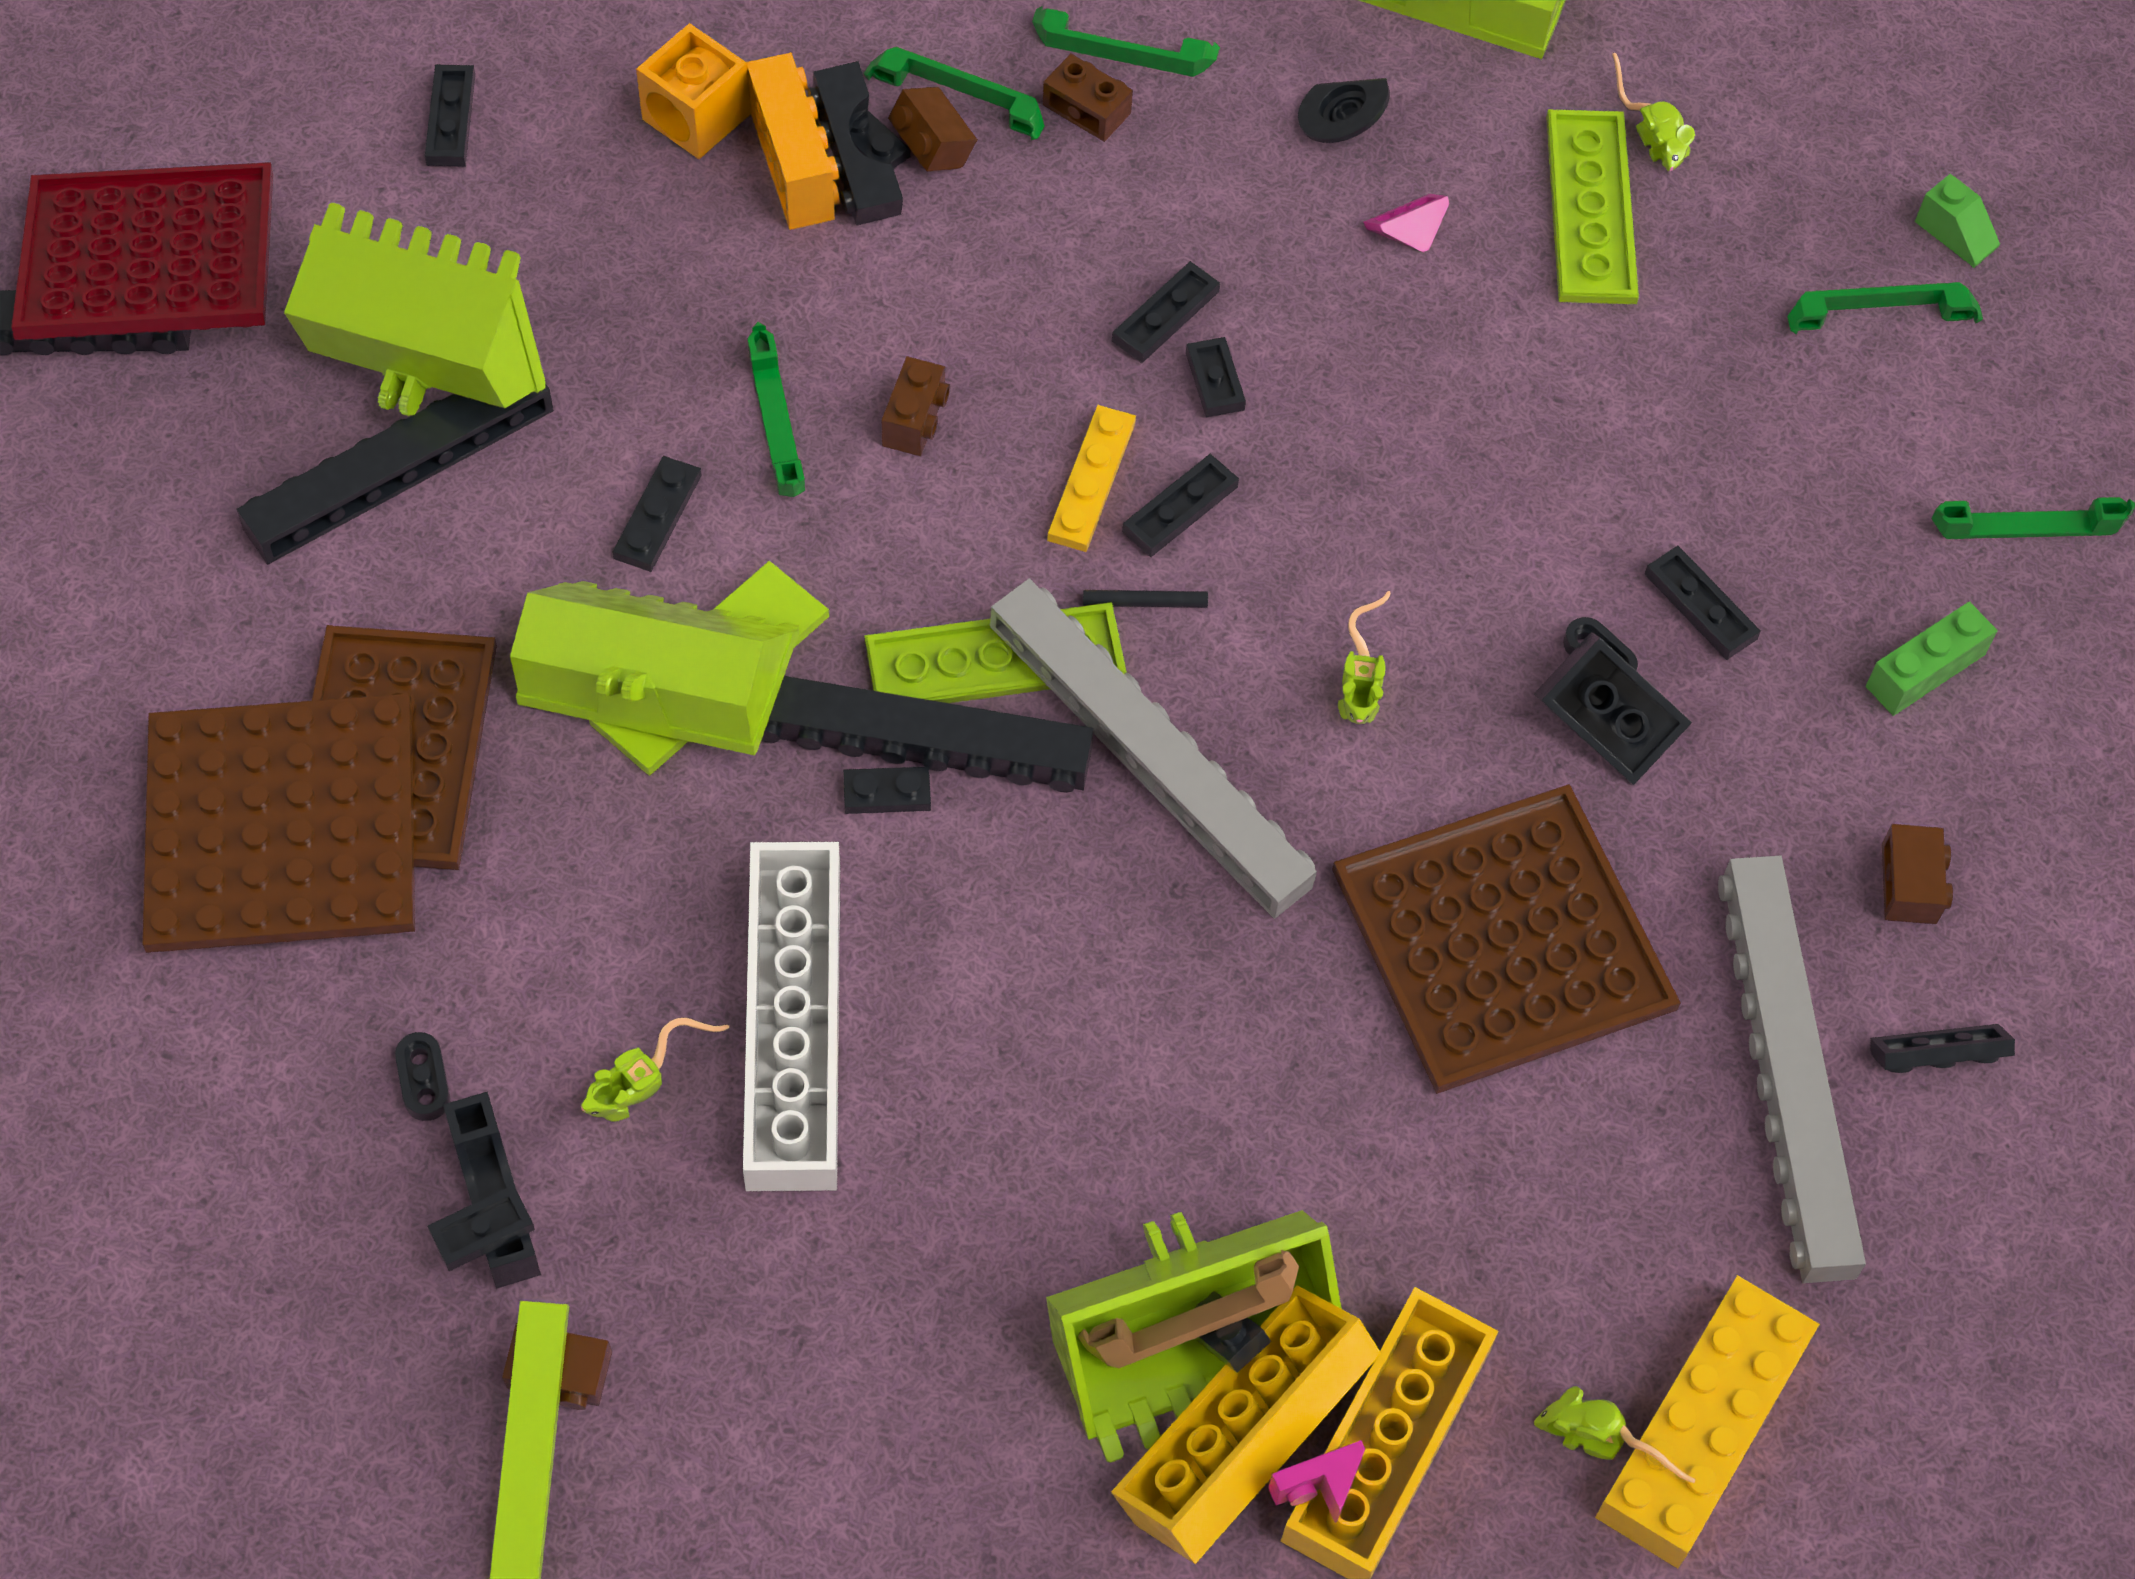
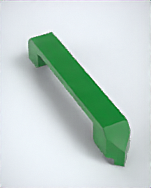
M1043 6L1036 9L1032 20L1039 38L1047 47L1191 77L1204 72L1217 60L1220 49L1216 42L1212 46L1207 41L1186 38L1183 39L1179 53L1068 30L1069 15L1066 12L1049 8L1043 10Z
M893 47L884 51L870 62L864 72V76L868 80L873 76L875 79L893 86H900L907 74L911 73L1008 109L1010 129L1031 136V141L1038 139L1045 127L1036 98L899 47Z
M1960 282L1807 291L1801 296L1787 316L1790 331L1796 335L1800 330L1821 329L1829 310L1938 304L1941 317L1945 321H1961L1974 318L1976 324L1983 320L1979 303L1970 290Z
M757 322L752 327V333L747 338L748 351L779 495L795 497L805 491V478L801 460L798 459L779 372L776 344L773 333L767 331L764 324Z
M2105 497L2094 499L2088 510L1971 513L1967 501H1945L1935 509L1931 519L1946 539L2113 535L2121 529L2135 509V502L2131 499H2128L2126 502L2120 497Z

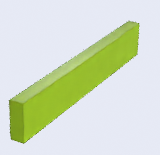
M520 1301L490 1579H541L570 1307L568 1304Z

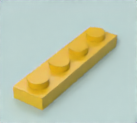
M1097 405L1050 526L1047 541L1087 552L1135 426L1136 415Z

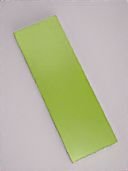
M1548 109L1546 120L1559 302L1637 304L1639 292L1624 112Z
M768 561L714 608L731 611V616L737 618L747 616L765 618L766 624L790 623L799 625V635L794 648L829 618V609L771 561ZM589 720L590 725L649 776L689 742Z
M1112 602L1060 609L1067 617L1073 616L1082 625L1085 635L1095 645H1102L1112 657L1113 664L1123 674L1127 673ZM990 619L865 635V646L873 691L944 703H955L1050 690L1034 671L990 627Z

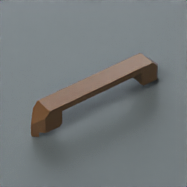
M1281 1250V1254L1277 1253L1255 1263V1285L1134 1333L1130 1331L1123 1319L1115 1318L1095 1326L1089 1334L1083 1329L1078 1338L1086 1350L1108 1366L1121 1368L1288 1302L1293 1292L1299 1266L1290 1252Z

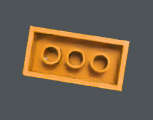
M792 53L747 62L751 117L789 230L835 220L834 205L840 204L837 185L833 180L839 179L838 168L834 156L827 157L825 151L828 149L826 132L823 126L817 127L815 120L818 119L817 107L813 96H806L805 90H808V84L803 67H796Z

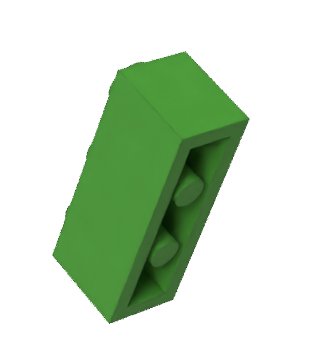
M1969 601L1876 662L1865 687L1892 716H1895L1985 656L1998 630Z

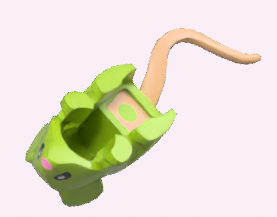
M1613 53L1619 97L1628 109L1641 111L1644 120L1636 125V129L1645 147L1651 146L1649 155L1653 162L1660 159L1662 165L1668 171L1676 169L1681 165L1684 158L1690 155L1691 148L1689 145L1695 137L1694 129L1690 125H1684L1681 113L1668 102H1657L1654 104L1630 102L1624 92L1618 56L1616 53Z
M1387 591L1381 599L1355 609L1349 618L1348 629L1355 643L1358 655H1354V652L1350 651L1346 658L1342 678L1344 698L1338 700V710L1343 719H1348L1355 724L1371 723L1380 708L1378 700L1383 696L1382 685L1385 675L1383 656L1379 655L1377 658L1370 657L1366 643L1356 629V620L1362 613L1384 604L1390 596V591Z
M677 1018L670 1021L662 1028L659 1034L656 1051L652 1059L644 1054L640 1048L626 1051L614 1061L615 1067L612 1069H602L594 1074L596 1081L588 1088L586 1098L581 1104L582 1111L595 1117H603L611 1122L628 1118L629 1106L647 1100L661 1087L662 1078L659 1070L665 1057L668 1034L673 1028L679 1025H686L704 1031L721 1032L729 1029V1025L712 1026L689 1018Z
M1573 1386L1565 1391L1560 1399L1548 1406L1534 1420V1425L1537 1428L1556 1436L1565 1437L1563 1446L1570 1450H1575L1581 1445L1584 1446L1583 1450L1591 1456L1613 1460L1625 1441L1630 1447L1653 1456L1677 1476L1695 1483L1694 1478L1678 1469L1658 1450L1635 1439L1626 1427L1625 1419L1614 1403L1604 1399L1582 1400L1583 1390L1577 1386Z

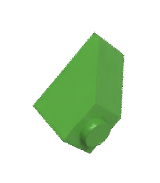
M1951 173L1925 194L1915 222L1973 268L1999 247L2000 242L1981 197Z

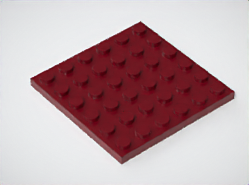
M271 162L31 175L11 326L14 339L40 340L57 337L124 335L143 332L162 333L177 330H208L211 328L228 327L247 328L265 325L273 191Z

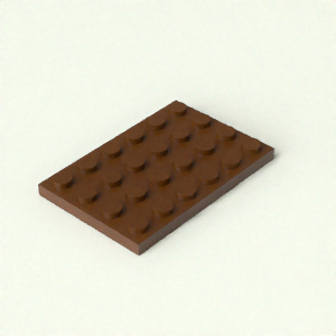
M327 625L312 701L410 693L412 700L414 867L459 870L497 649L495 637Z

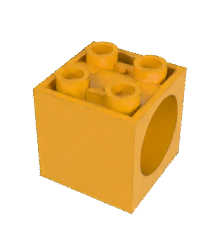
M690 23L636 68L642 120L697 159L702 158L751 114L747 62Z

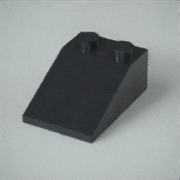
M1592 632L1534 693L1541 702L1633 785L1692 723L1608 644Z

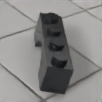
M859 61L813 71V85L807 90L808 97L813 96L817 110H819L822 119L818 126L824 127L828 144H830L837 164L839 179H841L844 191H841V200L845 213H852L856 226L901 215L903 197L892 164L869 159L856 148L850 136V131L854 124L868 113L869 92Z
M488 1091L443 1104L471 1203L474 1204L513 1185L514 1180ZM529 1233L486 1254L496 1289L541 1275Z

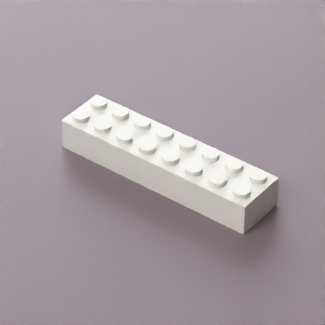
M750 842L743 1174L746 1191L837 1190L839 842Z

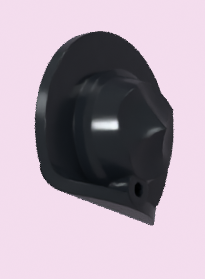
M1387 78L1314 85L1306 94L1299 107L1298 121L1302 131L1310 139L1321 143L1341 142L1363 133L1379 120L1388 106L1390 89Z

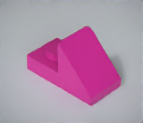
M1362 1440L1273 1473L1268 1489L1275 1505L1277 1506L1287 1501L1290 1502L1291 1506L1305 1503L1317 1495L1316 1490L1320 1489L1334 1522L1337 1523L1365 1451Z

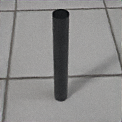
M1083 590V606L1112 602L1113 607L1208 608V591Z

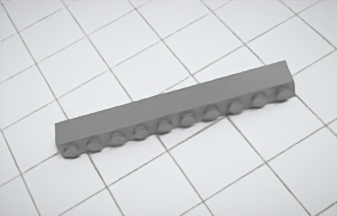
M1029 578L991 606L990 627L1087 727L1094 728L1093 733L1274 919L1313 888L1317 871L1311 858L1304 851H1296L1291 846L1280 826L1273 820L1267 821L1256 810L1253 799L1245 791H1238L1227 780L1225 771L1217 762L1213 760L1208 761L1198 751V746L1191 735L1185 731L1180 732L1170 722L1167 712L1159 703H1151L1144 696L1135 678L1129 673L1123 674L1113 664L1109 652L1102 645H1095L1085 635L1082 625L1073 616L1067 617L1057 607L1055 598L1046 588H1039Z
M1782 856L1730 859L1724 875L1719 876L1718 892L1720 900L1727 901L1730 913L1726 916V933L1729 940H1735L1737 949L1733 959L1734 974L1737 980L1743 979L1745 993L1741 997V1009L1744 1019L1751 1020L1753 1033L1749 1036V1051L1751 1058L1759 1061L1761 1074H1758L1757 1077L1758 1096L1761 1101H1767L1769 1115L1765 1118V1132L1767 1140L1775 1142L1777 1157H1774L1773 1160L1774 1178L1777 1184H1783L1786 1199L1782 1200L1781 1213L1784 1225L1791 1226L1794 1241L1790 1243L1791 1264L1794 1269H1800L1802 1283L1855 1280L1863 1270L1866 1262Z

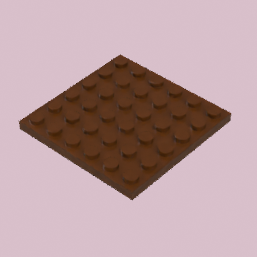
M410 693L149 713L142 944L146 953L415 932L412 700Z
M1570 784L1333 863L1332 871L1436 1094L1677 1011L1681 1004Z

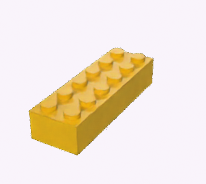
M1737 1275L1640 1441L1662 1453L1682 1472L1694 1478L1695 1483L1682 1479L1653 1456L1635 1448L1595 1518L1678 1569L1691 1550L1820 1324Z
M1298 1285L1293 1289L1290 1300L1280 1304L1260 1326L1272 1342L1238 1373L1225 1364L1111 1491L1137 1527L1194 1564L1199 1561L1271 1479L1272 1474L1282 1467L1381 1354L1359 1318Z
M1414 1287L1380 1350L1381 1354L1371 1366L1324 1453L1326 1454L1362 1440L1365 1447L1361 1463L1337 1523L1334 1522L1321 1490H1316L1317 1495L1314 1498L1296 1505L1285 1525L1281 1542L1347 1579H1371L1488 1357L1498 1330Z

